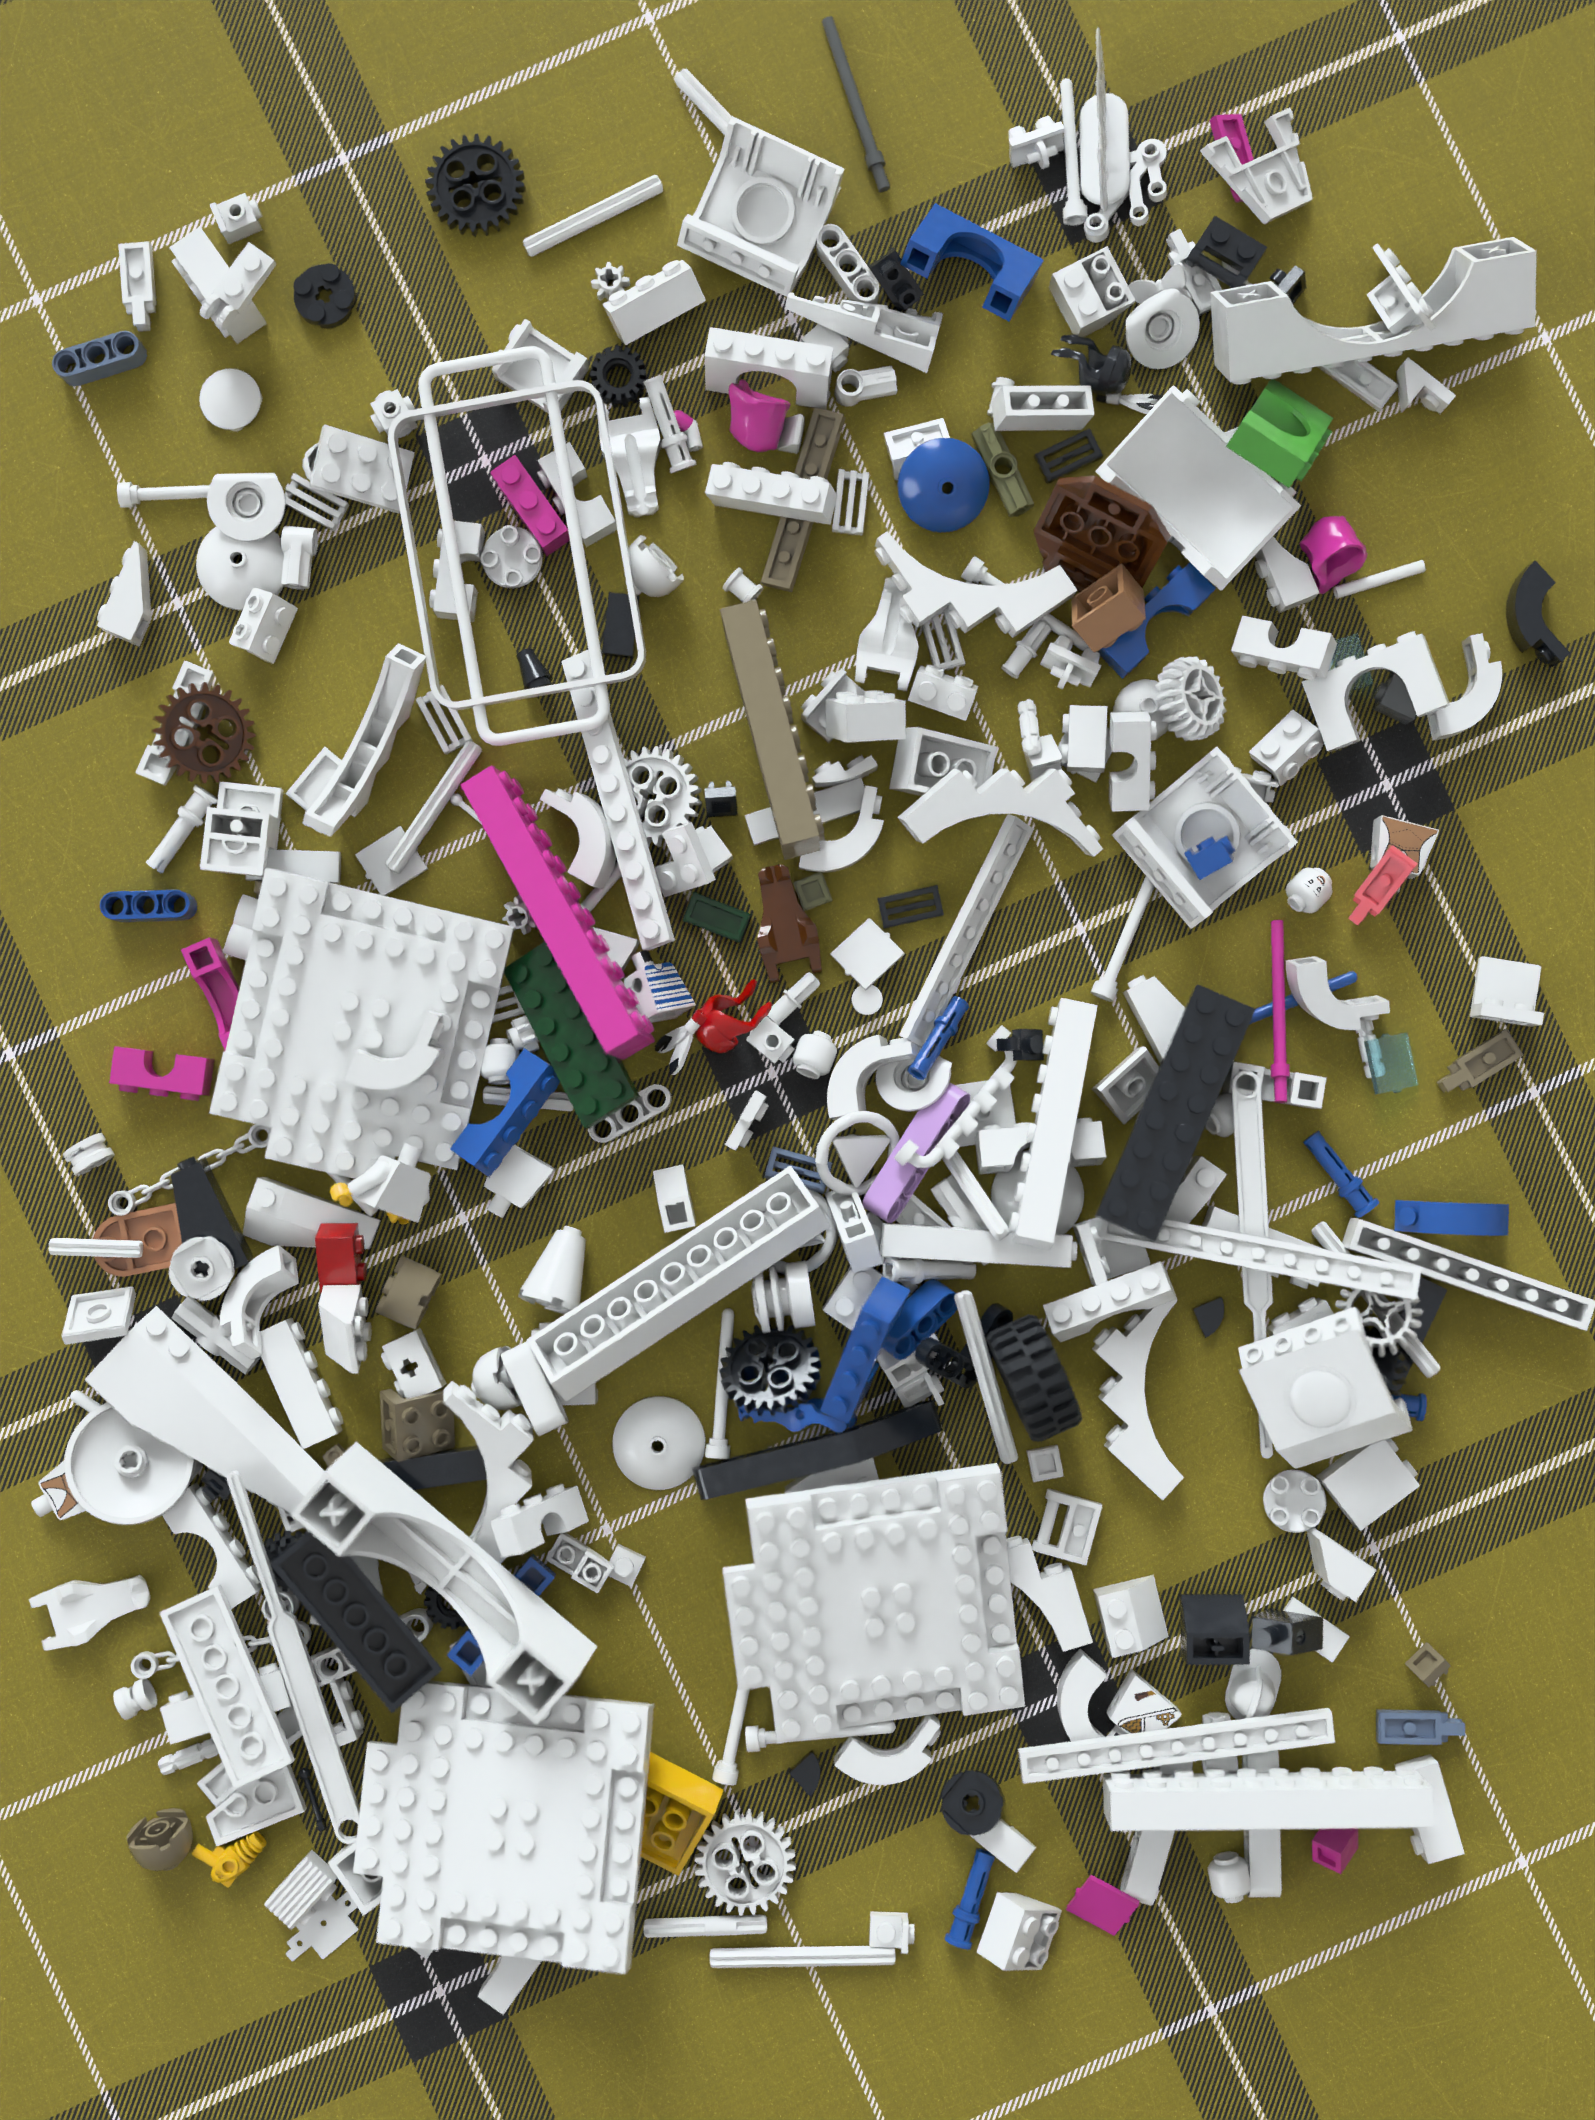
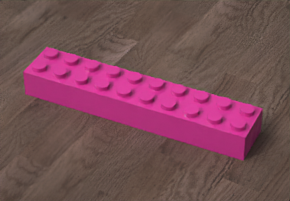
M491 765L460 784L605 1052L624 1060L655 1042L651 1034L654 1028L646 1015L641 1016L636 1007L639 1004L637 996L631 988L626 989L621 979L625 975L616 961L611 962L607 954L610 951L609 945L601 934L597 936L592 926L596 923L587 908L582 909L578 901L581 895L573 882L568 883L563 873L567 871L559 856H553L549 848L552 846V842L543 829L539 830L535 821L538 820V816L529 803L525 805L520 796L524 794V791L516 778L511 779L505 770L501 772Z

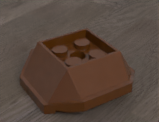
M1097 476L1059 478L1033 530L1037 546L1043 557L1042 563L1045 572L1060 565L1079 592L1120 564L1125 566L1143 588L1171 537L1151 504Z

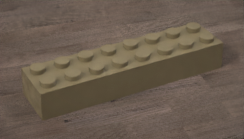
M756 600L722 608L720 613L723 629L784 860L820 851V841L825 840L820 814H813V811H817L815 794L812 784H805V782L809 781L808 769L804 755L798 756L797 754L801 752L800 739L796 725L790 726V724H793L789 697H782L786 693L781 668H774L778 666L777 653L773 638H769L770 632L765 609L759 610Z

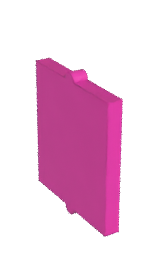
M1090 1875L1081 1888H1076L1075 1896L1067 1905L1066 1910L1115 1936L1124 1923L1130 1922V1916L1139 1906V1900Z

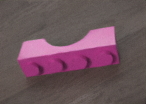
M209 937L181 949V952L193 979L204 992L212 1008L219 1029V1038L226 1051L240 989L218 940Z

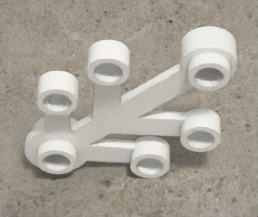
M1145 140L1138 146L1136 151L1129 152V163L1134 165L1130 170L1129 188L1123 198L1116 203L1109 204L1105 212L1100 210L1098 213L1091 214L1085 220L1084 231L1089 241L1101 242L1107 238L1109 234L1108 221L1128 195L1131 202V209L1129 211L1131 223L1135 226H1142L1148 221V209L1143 204L1140 179L1147 170L1150 184L1148 185L1149 198L1154 202H1160L1165 199L1167 188L1166 183L1161 178L1160 167L1166 159L1167 152L1165 145L1160 140ZM1155 151V153L1152 155L1146 154L1148 152ZM1156 188L1162 189L1160 193L1152 192ZM1138 212L1144 213L1142 217L1134 216ZM1095 223H1101L1098 227L1091 226Z

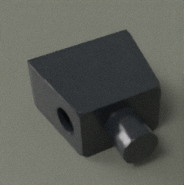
M1269 1608L1253 1616L1252 1647L1258 1650L1286 1655H1297L1323 1649V1617ZM1302 1630L1303 1637L1302 1635L1297 1636L1298 1631Z

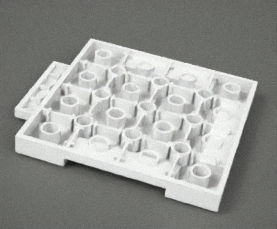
M265 868L252 924L251 942L226 1051L222 1055L209 1113L271 1127L265 1158L357 1179L367 1172L380 1156L384 1155L395 1160L396 1156L399 1157L405 1143L422 1150L418 1159L419 1162L457 1170L461 1157L450 1150V1148L469 1124L484 1053L490 1035L515 927ZM432 1010L442 1014L439 1021L444 1023L438 1041L432 1039L430 1043L442 1048L432 1066L419 1078L407 1085L390 1090H371L344 1081L357 1050L360 1049L381 1058L390 1059L403 1056L414 1046L427 1012Z
M997 1463L746 1499L754 1563L723 1568L738 1690L770 1686L777 1744L840 1735L839 1728L959 1710H962L963 1716L1025 1707L1006 1542L1007 1525L1002 1477Z
M429 1681L401 1705L398 1743L369 1741L366 1748L353 1873L383 1876L376 1943L437 1951L441 1948L558 1962L562 1963V1966L625 1974L631 1968L654 1704L563 1695L536 1725L493 1687Z

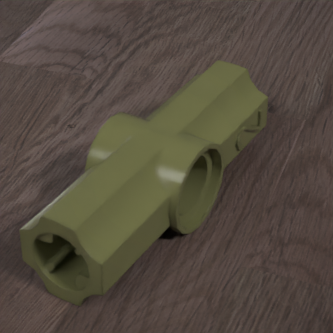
M994 423L980 426L972 432L971 437L986 464L989 481L996 487L1009 517L1022 515L1034 507V502L1017 468V460L1010 453L1001 432L995 431ZM999 465H1005L1011 472L1002 475L997 473L995 468Z

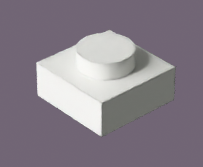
M617 1544L609 1561L614 1567L608 1576L632 1587L646 1557Z

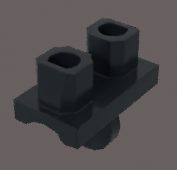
M893 247L881 259L871 263L868 267L896 310L901 312L916 303L924 293L909 270L900 265L902 259Z

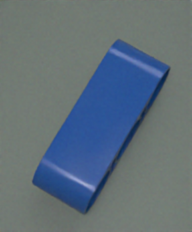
M180 890L109 892L102 897L100 910L105 917L118 922L188 920L197 912V902L192 895ZM183 897L186 902L185 908L180 913H176L174 903L178 898ZM152 898L155 903L154 909L146 914L143 910V905L146 900ZM121 899L124 904L123 910L115 915L112 909L113 904Z
M936 1279L924 1283L906 1300L902 1312L891 1329L882 1349L897 1360L909 1357L922 1340L930 1337L957 1311L954 1298L956 1292Z

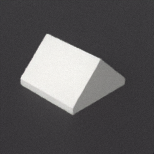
M1144 1046L1136 1048L1096 1084L1092 1090L1116 1117L1125 1124L1141 1110L1159 1066Z
M354 1842L353 1844H346L328 1864L364 1916L381 1903L383 1876L353 1873L356 1842Z

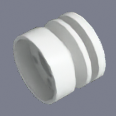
M806 1260L786 1263L785 1278H778L774 1265L769 1267L771 1280L764 1281L762 1272L753 1278L751 1288L755 1316L762 1327L763 1333L771 1332L769 1318L776 1317L778 1331H782L784 1328V1316L787 1315L791 1316L795 1329L816 1326Z

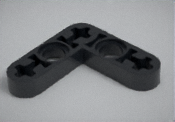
M999 1303L989 1306L980 1319L991 1359L993 1355L986 1337L990 1331L1013 1322L1011 1310ZM931 1337L925 1338L917 1346L915 1359L929 1370L964 1388H970L978 1382L967 1342L961 1353ZM932 1352H936V1353H937V1354L935 1355V1358H933V1357L930 1356V1354H931ZM953 1357L950 1365L944 1369L947 1361ZM963 1368L967 1370L965 1374L960 1373Z

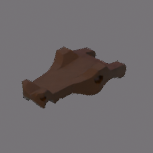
M782 864L764 867L758 873L764 911L757 941L770 983L780 981V973L777 971L776 965L809 958L810 969H812L813 974L822 972L817 928L797 901L788 867Z

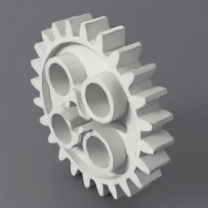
M655 746L651 754L648 748L643 747L642 756H639L632 750V760L623 759L634 798L638 801L637 808L640 819L645 815L642 826L648 847L651 839L654 845L661 847L662 838H664L663 832L690 823L688 820L689 816L698 817L699 814L692 808L694 805L702 803L694 797L702 789L692 785L699 778L695 774H689L693 768L690 764L682 765L683 757L677 755L673 758V752L670 749H667L662 756V750L658 746ZM643 771H649L650 775L647 782L639 784V775ZM663 772V775L659 778V773ZM676 781V791L666 795V786L670 782ZM649 794H651V795L656 794V795H657L656 798H655V800H653V799L648 800V799H647V796H648ZM665 810L664 820L655 824L654 816L656 812Z
M748 1809L746 1816L742 1818L739 1811L735 1810L734 1819L732 1820L724 1813L722 1816L723 1824L720 1825L713 1820L711 1824L713 1833L705 1830L703 1838L707 1842L699 1841L697 1844V1849L703 1852L695 1854L694 1862L702 1864L695 1868V1875L703 1876L699 1880V1887L709 1886L705 1897L710 1898L716 1895V1907L726 1902L727 1913H730L734 1906H738L740 1916L743 1915L745 1907L750 1908L752 1915H755L757 1905H760L767 1911L769 1899L775 1904L779 1903L777 1892L787 1894V1886L783 1882H793V1875L787 1872L796 1869V1863L789 1860L795 1857V1849H786L791 1845V1837L781 1838L785 1828L781 1826L774 1829L775 1818H771L767 1823L763 1822V1812H760L755 1819L752 1818L751 1809ZM753 1835L757 1836L761 1842L759 1845L751 1847L744 1840L748 1836ZM733 1837L738 1839L744 1859L750 1861V1872L759 1884L758 1887L753 1886L746 1865L740 1863V1852L732 1841ZM721 1849H727L733 1856L728 1860H721L717 1857L716 1853ZM763 1864H769L774 1868V1871L769 1875H763L758 1871V1868ZM733 1878H741L746 1884L744 1887L737 1889L732 1887L729 1882Z

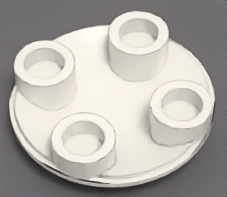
M223 369L212 374L203 384L200 392V406L205 417L213 425L237 432L242 430L244 426L256 417L263 397L257 383L250 375L238 369Z
M507 525L488 538L483 547L480 560L487 576L494 583L505 588H519L530 583L538 575L542 566L543 554L540 545L529 531Z
M1286 1470L1277 1474L1269 1481L1264 1491L1263 1504L1268 1518L1274 1525L1287 1532L1300 1533L1308 1531L1319 1524L1326 1510V1495L1319 1480L1311 1474L1301 1470Z

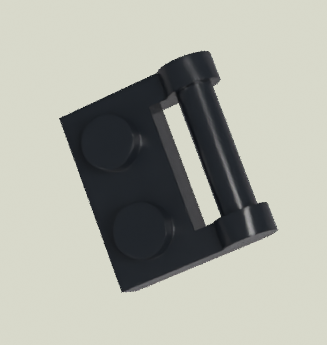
M1214 216L1197 244L1191 250L1185 263L1191 267L1196 265L1229 285L1230 288H1236L1245 285L1266 252L1267 247L1217 216ZM1203 252H1208L1240 273L1238 275L1234 274L1204 256Z

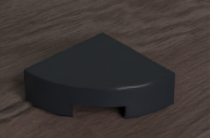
M1220 1296L1192 1308L1205 1338L1213 1334L1222 1322L1224 1303Z
M813 1750L789 1770V1774L809 1796L815 1792L820 1780V1765Z

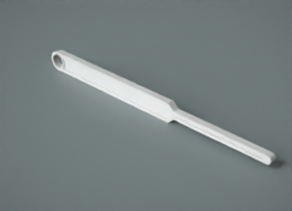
M1244 1070L1238 1072L1233 1077L1231 1083L1240 1234L1269 1239L1261 1084L1255 1073ZM1250 1075L1255 1079L1256 1088L1254 1092L1243 1095L1237 1091L1236 1081L1240 1076ZM1242 1267L1244 1304L1253 1312L1254 1342L1266 1338L1265 1311L1273 1303L1271 1272ZM1258 1413L1261 1455L1264 1458H1270L1273 1455L1272 1440Z
M232 1471L227 1476V1482L272 1615L267 1629L336 1837L343 1843L353 1844L357 1841V1835L346 1836L342 1833L340 1824L345 1820H353L357 1824L359 1823L360 1808L297 1617L285 1610L241 1474L238 1471Z

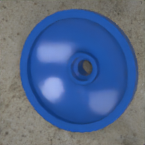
M935 438L920 444L907 456L899 472L897 489L904 511L917 525L934 532H951L965 527L979 515L987 501L990 482L986 464L974 448L954 438ZM945 482H951L952 489L948 493H943L942 485Z

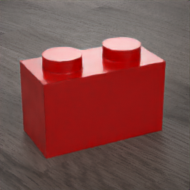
M321 1223L315 1236L320 1293H322L324 1285H360L361 1281H366L367 1266L366 1263H361V1254L364 1253V1236L359 1235L358 1223Z

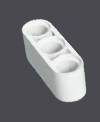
M835 224L822 226L817 233V254L850 301L877 304L879 299V283L867 264L839 226ZM827 239H833L838 244L835 247H826L823 242ZM844 264H852L856 269L852 272H844L840 267ZM867 288L873 294L870 297H862L858 294V291Z
M657 1084L638 1092L640 1097L628 1104L634 1105L638 1109V1118L634 1122L628 1123L623 1119V1107L604 1119L611 1125L610 1135L605 1138L599 1137L596 1134L595 1126L588 1129L589 1135L597 1142L606 1143L614 1140L668 1109L672 1102L670 1091L666 1087ZM654 1090H661L666 1096L665 1103L658 1108L653 1107L649 1102V1095Z
M528 1341L501 1353L504 1366L538 1436L568 1423L567 1415L558 1395Z

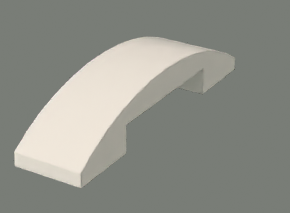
M184 660L172 688L175 690L173 696L177 699L179 698L176 689L180 687L188 694V686L191 683H194L197 690L200 691L201 684L207 682L210 691L214 672ZM199 703L192 705L191 714L195 719L200 720L204 706ZM184 717L179 718L181 723L196 730L197 727ZM179 729L175 733V741L178 745L185 747L189 744L190 736L185 730ZM156 734L153 743L161 739L160 735ZM153 743L151 746L147 745L135 773L166 785L178 766L166 768V764L170 760L169 757H158L159 753L164 750L163 746H153Z

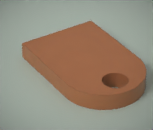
M176 1203L130 1212L127 1215H116L105 1220L97 1228L93 1239L143 1242L142 1257L138 1258L94 1256L98 1265L107 1273L120 1277L169 1268L175 1250L182 1244Z

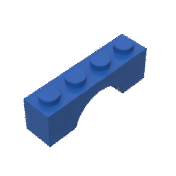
M1191 562L1184 568L1178 565L1166 577L1169 581L1167 585L1162 589L1156 586L1144 598L1147 602L1145 605L1146 619L1137 629L1125 632L1118 637L1113 645L1108 648H1101L1098 651L1100 656L1122 679L1145 659L1149 653L1145 640V630L1151 618L1169 611L1190 616L1216 589Z
M525 1048L506 1072L510 1081L511 1092L508 1103L503 1111L489 1122L468 1124L450 1148V1150L489 1178L495 1169L501 1165L504 1157L520 1139L521 1134L532 1119L537 1116L543 1104L560 1083L553 1067Z
M532 1554L514 1576L539 1596L555 1578L556 1573ZM470 1628L447 1654L451 1660L470 1676L484 1661L482 1651Z

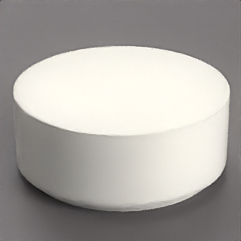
M871 985L866 991L861 986L857 987L851 999L853 1008L862 1015L876 1013L880 1009L883 1000L880 990L874 985Z

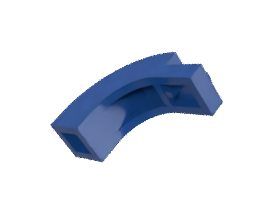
M1395 1200L1394 1231L1452 1235H1508L1509 1204Z

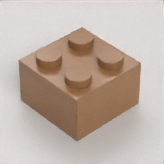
M1120 564L1071 598L1072 627L1094 653L1101 648L1110 647L1119 636L1127 631L1137 629L1146 619L1144 590L1123 564Z

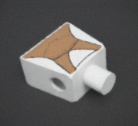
M1383 815L1379 816L1373 822L1371 869L1375 868L1387 850L1393 845L1418 863L1407 878L1413 879L1418 877L1439 830Z
M64 1461L39 1481V1486L44 1494L32 1501V1507L39 1517L54 1511L57 1518L63 1520L86 1511L76 1501L68 1487Z

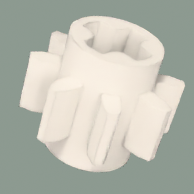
M607 262V267L602 269L595 268L598 279L592 280L591 285L593 289H599L597 293L599 301L604 297L609 299L615 292L624 290L623 287L630 286L629 278L622 277L624 274L622 265L616 269L611 266L610 262ZM608 280H614L613 286H607Z
M520 895L514 897V902H508L504 905L508 911L502 920L515 927L514 930L521 929L524 935L531 931V927H537Z
M524 1015L512 1020L511 1025L513 1028L506 1030V1033L515 1051L521 1049L523 1051L524 1048L531 1053L539 1049V1040L527 1016Z

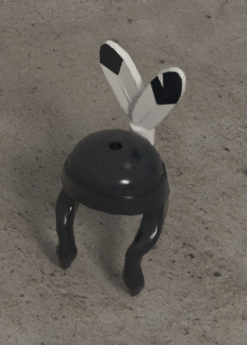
M1071 334L1063 335L1060 340L1070 344L1087 345L1089 363L1083 353L1069 348L1056 349L1051 352V355L1057 357L1073 358L1079 361L1080 386H1091L1092 394L1097 395V402L1115 405L1121 403L1138 412L1148 414L1163 397L1156 394L1121 395V391L1125 389L1131 374V357L1129 352L1123 349V347L1113 345L1108 355H1103L1092 339Z

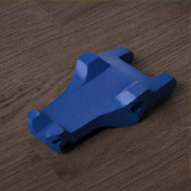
M812 1398L807 1403L799 1404L798 1408L787 1407V1413H784L781 1408H776L774 1416H771L769 1409H765L762 1416H758L756 1408L749 1414L746 1413L744 1405L738 1408L740 1421H744V1418L748 1419L751 1416L754 1423L761 1420L764 1422L773 1421L783 1425L792 1432L800 1431L816 1423L824 1425L836 1433H841L857 1423L856 1414H854L850 1423L846 1424L821 1412L820 1409L824 1398Z

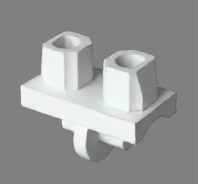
M1050 116L1038 119L1035 123V130L1026 133L1024 127L1021 126L1008 131L1010 162L1013 168L1025 163L1031 164L1038 161L1040 168L1045 169L1049 167V157L1057 155L1058 152L1064 150V126L1061 121L1054 123Z
M1060 635L1054 643H1050L1040 665L1050 669V674L1060 678L1057 685L1058 688L1063 689L1066 682L1078 686L1080 683L1090 688L1101 667L1098 664L1100 653H1094L1090 648H1085L1081 656L1071 652L1074 644L1072 640Z

